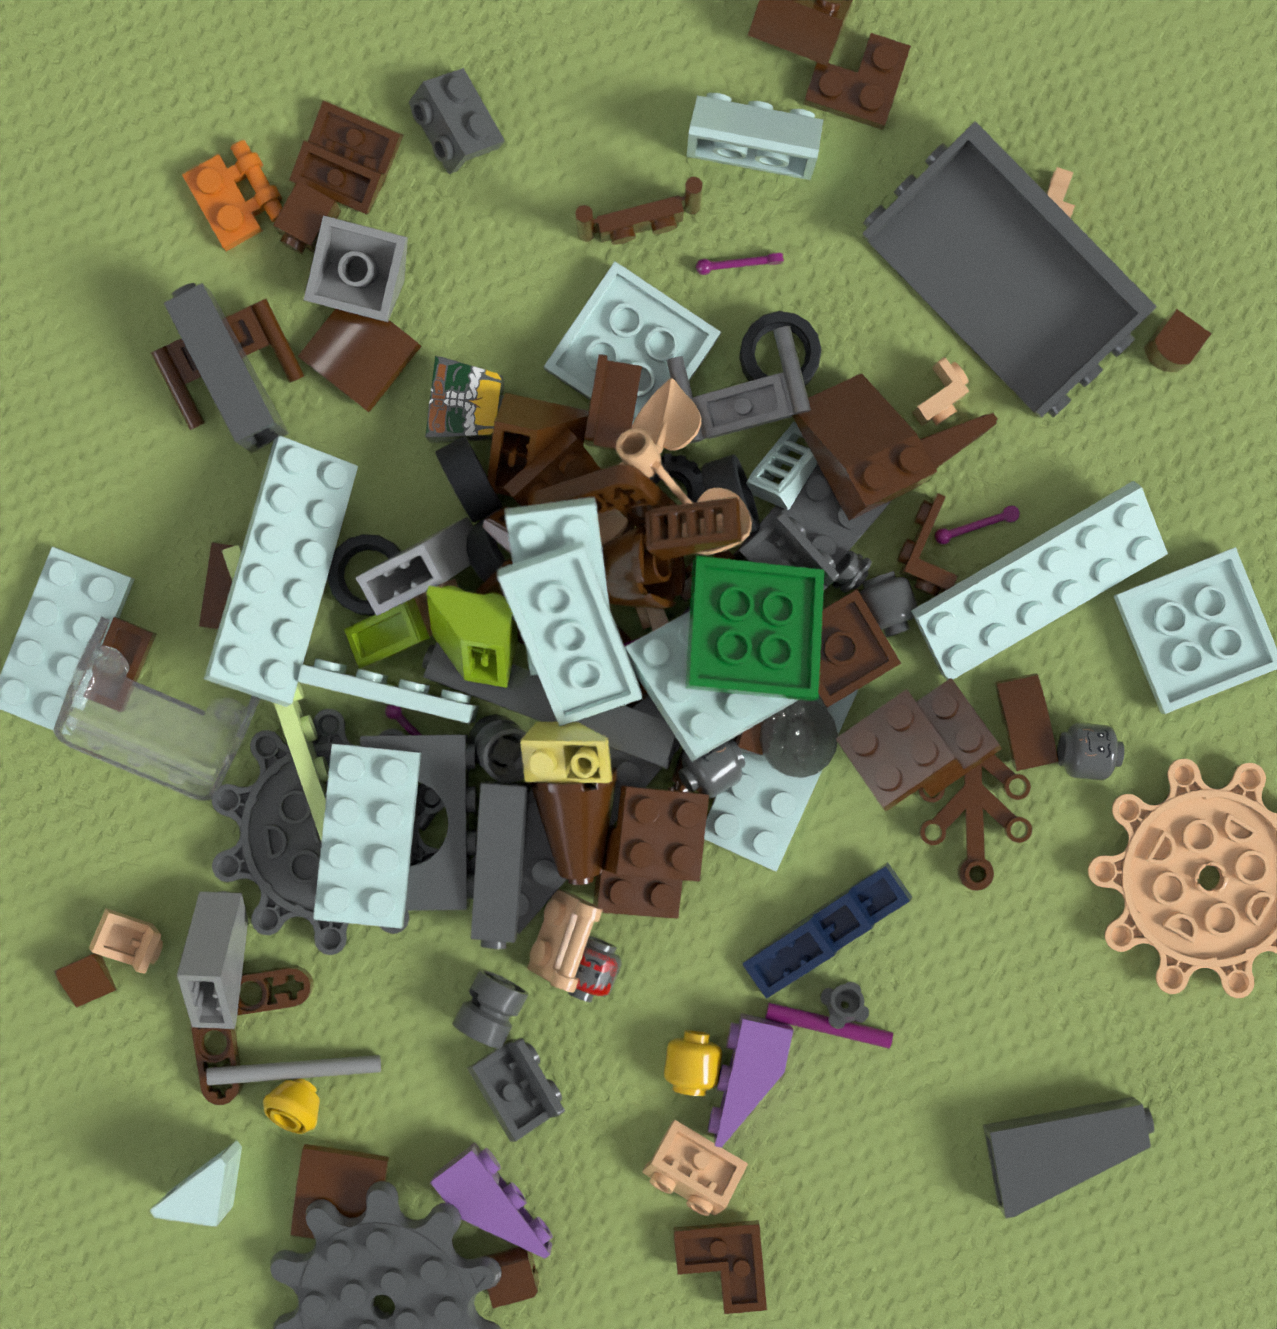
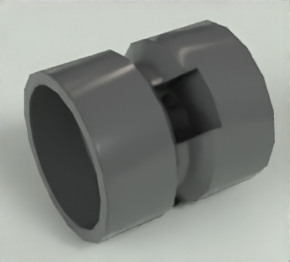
M493 714L477 721L470 730L468 743H475L476 762L489 776L498 782L513 783L525 778L520 740L526 735V732L513 720L504 715Z
M480 969L469 990L473 998L471 1001H464L452 1025L460 1032L480 1043L501 1049L512 1028L509 1018L518 1016L529 993L519 985L498 974Z

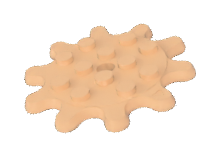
M1186 758L1178 759L1172 762L1167 771L1170 792L1165 801L1158 805H1149L1133 794H1123L1116 798L1112 804L1113 817L1127 831L1128 844L1120 854L1097 856L1088 866V877L1092 883L1103 888L1116 889L1124 899L1125 907L1123 913L1106 927L1104 938L1107 945L1118 952L1130 950L1135 945L1141 943L1154 946L1160 956V964L1155 979L1158 987L1165 993H1180L1187 986L1189 978L1194 971L1199 968H1210L1217 972L1221 979L1222 987L1229 996L1244 998L1253 991L1255 985L1252 973L1254 959L1265 951L1277 953V813L1269 811L1263 804L1262 791L1265 786L1266 775L1259 765L1255 763L1240 765L1235 770L1232 780L1227 786L1214 789L1203 782L1197 764ZM1207 865L1214 866L1220 875L1219 883L1210 890H1205L1197 881L1201 870Z

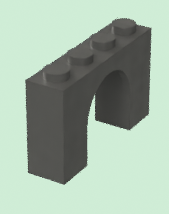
M468 735L360 736L361 747L421 752L418 782L433 789L443 801L447 811L448 831L441 848L430 859L409 865L405 911L467 910L470 906V899H473L475 880V873H469V856H476L477 831L469 830V813L476 812L477 808L476 786L469 787L468 769H476L475 743H468Z

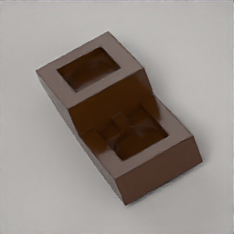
M1034 673L995 682L1002 723L1006 726L1012 764L1015 770L1020 771L1058 762L1050 717L1038 674Z

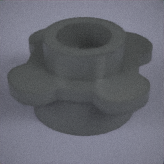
M852 550L847 551L836 565L835 570L839 573L840 577L832 583V586L836 589L841 587L840 590L843 593L858 588L866 580L872 561L868 557L863 559L861 554H856Z
M847 982L835 989L826 988L821 994L820 1000L827 1006L830 1014L828 1022L833 1028L841 1029L845 1023L852 1021L862 1023L869 1016V1010L864 1006L861 988L854 982ZM842 1002L848 1004L847 1009L841 1007Z

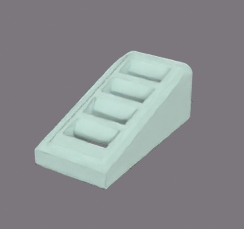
M796 422L790 425L753 470L746 482L754 496L786 510L791 508L817 464L810 448L796 443L799 436L804 438ZM790 451H793L803 456L797 460L788 456ZM782 464L793 467L790 472L780 469ZM775 476L783 479L780 484L773 482Z

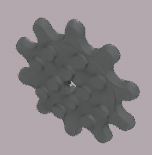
M325 709L317 713L313 723L318 739L312 741L317 757L324 756L328 767H330L332 744L355 745L351 744L346 737L345 721L341 713L333 709ZM387 729L378 736H400L404 734L397 729ZM262 730L252 737L250 743V750L260 766V775L257 781L248 787L224 784L215 789L212 795L213 808L219 814L235 820L240 828V838L237 844L231 849L218 853L212 863L213 873L219 880L224 882L247 878L253 880L259 886L261 899L252 914L251 920L253 928L258 933L272 935L277 933L289 918L295 916L304 917L313 925L315 932L314 940L318 950L326 955H334L342 951L346 945L349 923L314 920L322 842L289 746L275 732ZM420 784L417 788L410 864L426 861L439 850L425 844L419 833L422 820L428 815L442 810L445 806L439 795L425 784ZM405 911L402 928L382 926L380 928L390 934H397L403 931L408 926L410 920L409 912Z
M386 1181L375 1182L369 1187L366 1194V1209L362 1215L355 1218L343 1216L328 1200L317 1199L307 1207L305 1215L307 1225L316 1239L314 1248L307 1253L281 1250L270 1261V1271L273 1278L291 1287L299 1300L295 1310L284 1313L277 1318L273 1329H501L498 1324L481 1317L476 1311L474 1304L478 1293L498 1284L502 1275L501 1267L496 1260L488 1256L466 1259L456 1253L452 1239L461 1224L459 1210L450 1203H440L432 1208L429 1215L419 1220L410 1219L400 1210L399 1196L396 1188ZM383 1294L393 1300L395 1310L392 1314L384 1312L373 1305L375 1296Z

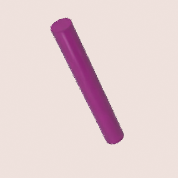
M768 1002L765 1019L890 1049L893 1032L853 1022L845 1023L843 1028L836 1029L829 1024V1016Z

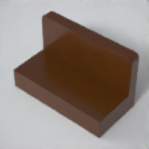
M599 354L584 439L586 446L617 451L616 443L618 438L625 431L631 429L633 425L642 366L608 361V355Z

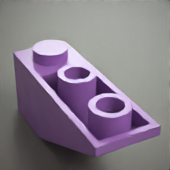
M743 1013L740 1015L739 1024L731 1022L726 1048L733 1049L730 1065L722 1064L717 1084V1090L724 1091L720 1108L712 1107L708 1124V1132L714 1133V1144L716 1147L722 1148L784 1074L794 1031L791 1025Z
M473 1143L434 1173L430 1183L445 1203H450L459 1210L462 1220L546 1259L551 1254L552 1243L549 1241L553 1238L551 1231L540 1217L537 1216L533 1219L524 1208V1205L527 1203L524 1195L513 1182L508 1185L497 1172L501 1169V1166L488 1148L481 1151L478 1145Z

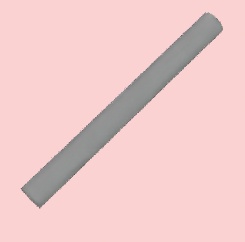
M380 1055L207 1068V1085L381 1072Z

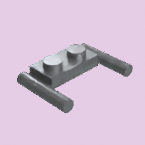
M790 326L773 330L783 373L696 397L692 396L683 356L666 360L670 378H673L685 394L696 404L701 415L700 430L689 444L792 417L791 415L802 414L811 410Z

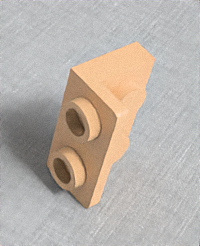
M674 1120L670 1123L655 1154L645 1165L642 1172L650 1177L649 1182L658 1190L668 1194L675 1192L687 1199L686 1204L693 1211L704 1216H709L710 1214L716 1216L726 1209L748 1163L727 1150L716 1147L712 1141Z

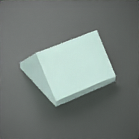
M236 1140L169 1190L149 1210L154 1218L217 1227L234 1204L242 1150L240 1143Z

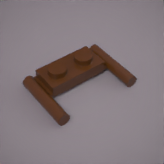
M690 177L686 181L685 195L682 197L680 195L600 215L597 216V219H593V212L589 206L581 205L575 212L578 237L580 240L588 242L594 238L595 233L599 232L601 242L611 240L612 245H618L634 240L636 233L652 229L653 234L672 231L677 228L676 223L683 221L684 210L688 214H696L700 210L703 183L698 177Z
M263 299L226 317L246 355L271 345L289 383L304 377L267 299ZM182 338L151 352L189 430L204 424L205 422L186 386L187 383L200 378L201 375Z

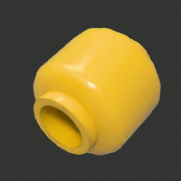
M685 1030L684 1038H675L668 1043L664 1078L673 1085L672 1090L674 1092L691 1096H705L707 1090L714 1088L718 1084L723 1053L720 1046L709 1041V1033Z

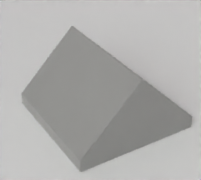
M323 215L304 300L388 322L404 284L408 237Z

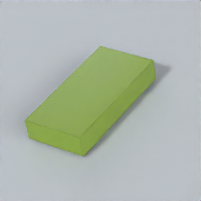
M415 598L344 629L359 669L370 666L430 639Z

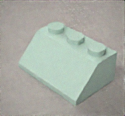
M708 93L706 97L697 95L688 134L687 157L811 180L819 153L823 119L814 118V113L803 109H791L790 113L773 110V106L766 102L750 101L748 105L731 102L732 99L724 94Z

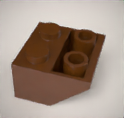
M759 0L748 36L827 66L854 0Z
M505 393L494 422L487 476L494 492L512 497L504 486L567 429L584 446L589 411Z

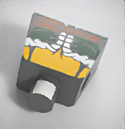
M435 356L425 434L427 440L431 443L454 442L461 437H466L468 441L492 440L494 422L504 397L503 376L468 364Z

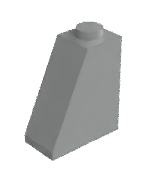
M468 516L428 536L356 577L376 616L426 592L428 586L436 587L446 582L471 565L466 549L467 536L473 525Z
M227 891L199 892L177 972L192 1027L235 1029L248 927V917L242 893H230Z

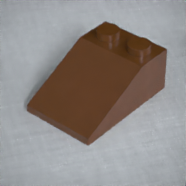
M862 373L809 397L811 410L802 414L792 415L849 521L920 487L937 473L917 433Z

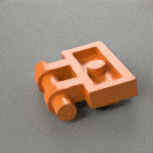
M245 140L238 141L231 146V150L237 159V162L231 167L227 168L223 159L218 154L182 174L226 252L263 231L255 216L266 211L270 220L275 222L283 208L280 203L282 199L280 192L275 185H270L261 169L263 162L258 153H252ZM246 178L256 193L253 198L247 201L237 186V183Z

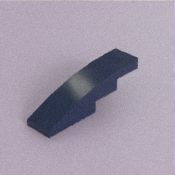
M887 862L789 928L746 959L742 965L767 999L835 956L839 949L871 930L875 923L910 902L912 896Z

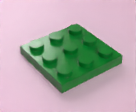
M696 556L693 559L685 689L805 701L817 700L819 696L824 570Z

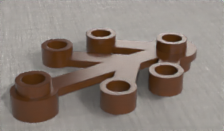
M996 755L991 756L964 775L963 787L932 819L925 820L919 828L920 838L925 843L938 845L945 839L946 829L965 810L967 857L959 864L958 878L964 886L976 891L987 888L994 877L993 867L985 859L983 809L1004 828L1006 836L1011 841L1022 843L1027 841L1032 834V826L1027 819L1014 815L982 785L983 767L1003 784L1004 793L1009 798L1021 800L1030 793L1031 785L1029 780L1024 775L1015 774ZM1018 778L1024 783V790L1022 793L1014 795L1011 793L1009 785L1012 780ZM923 787L918 789L919 796L927 802L939 801L945 792V789H943L936 796L930 798L924 794ZM1021 821L1025 825L1026 830L1023 836L1017 838L1012 835L1011 826L1015 822ZM930 824H936L940 828V835L935 840H929L925 836V829ZM977 865L981 866L984 869V877L980 881H972L969 876L971 868Z

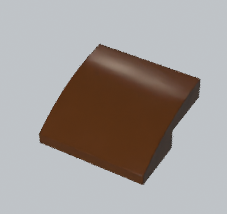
M323 100L308 140L303 141L289 181L294 183L300 181L341 204L364 214H369L391 168L404 134L328 100Z
M335 309L298 357L367 412H370L422 346L390 320L385 322Z
M304 1144L295 1193L291 1236L315 1239L313 1232L307 1225L305 1213L307 1207L317 1199L330 1201L343 1216L355 1218L362 1215L366 1209V1194L369 1187L375 1182L386 1181L389 1156Z

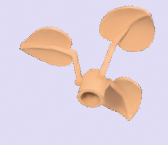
M673 378L666 381L646 402L635 418L632 428L625 431L618 438L616 450L623 461L620 464L635 466L648 478L658 474L681 503L688 504L693 502L661 465L660 453L663 448L679 450L688 445L700 430L701 415L696 404L685 394ZM711 488L705 491L698 502L732 497L740 500L743 542L749 536L752 524L751 516L745 503L739 496L727 489ZM616 509L597 515L601 546L621 535L628 525V519ZM722 514L716 515L717 532H723ZM704 518L700 519L701 534H705ZM686 523L682 524L683 537L687 536ZM742 542L721 546L697 553L704 555L715 554L727 550Z

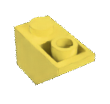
M536 722L520 740L525 782L610 783L612 781L608 738L579 722H572L563 726H559L558 722Z

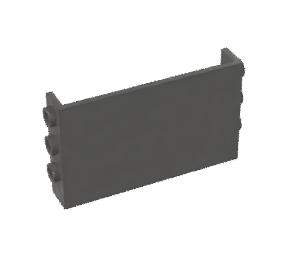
M974 121L949 147L942 143L925 160L929 167L918 178L911 174L897 187L894 193L898 198L887 209L880 205L865 219L863 224L867 229L862 235L1039 418H1042L1047 412L1054 418L1070 403L1071 399L1067 393L1077 383H1080L1084 388L1103 371L1098 363L1110 352L1115 357L1120 355L1135 340L1130 333L1157 306L992 137Z

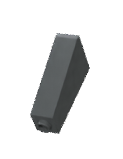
M189 283L176 289L172 293L173 298L164 302V305L235 442L253 453L274 442V439L279 435L284 437L289 434L212 292L203 283L197 286L195 283Z
M497 781L481 783L471 939L481 940L480 947L506 949L507 942L514 943L517 939L530 784Z
M1134 1097L983 1124L999 1210L1005 1218L1015 1217L1150 1148L1149 1134L1154 1133V1122L1150 1109L1148 1107L1144 1108L1143 1104Z

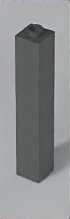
M437 642L436 645L431 644L427 649L422 667L426 669L424 678L540 722H557L539 676H530V670L513 664L507 688L466 681ZM624 705L575 721L608 738L609 748L665 769H669L679 743L665 720Z

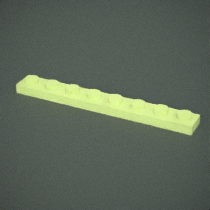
M240 545L222 550L232 581L242 551V546ZM298 682L291 705L287 707L276 703L274 705L322 842L327 796L326 782L329 777V767L324 756L317 757L312 741L318 739L317 732L310 715L303 717L298 700L303 699L304 696L300 682Z

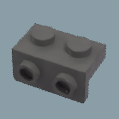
M464 68L423 81L409 101L415 121L421 125L432 144L436 158L442 162L448 174L457 172L467 160L499 149L505 142Z
M783 512L778 514L736 553V556L741 561L824 570V590L840 577L839 573L835 570L836 565L833 559L825 551L817 550L806 538L807 533L804 527L793 517L788 518Z
M522 1038L507 1041L501 1049L493 1050L467 1068L510 1142L519 1140L549 1118L558 1117L565 1112L560 1103L562 1095L558 1087L552 1080L546 1079L539 1067L540 1058L537 1051L530 1043L524 1042Z

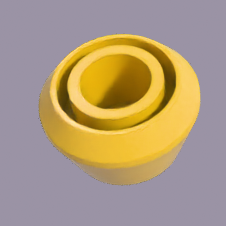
M302 1078L294 1079L293 1081L285 1080L263 1099L264 1112L273 1123L287 1131L297 1134L311 1131L316 1127L320 1099L316 1094L317 1089L313 1084Z

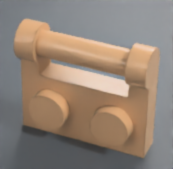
M558 889L545 907L544 920L537 941L531 948L527 969L551 982L550 984L556 988L575 992L579 980L575 976L593 923L594 921L599 922L603 909L570 892Z

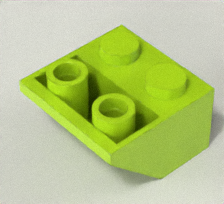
M428 586L427 601L432 636L462 678L466 681L507 688L518 645L517 622L507 598L495 593L486 595L469 593L455 586H443L442 588Z

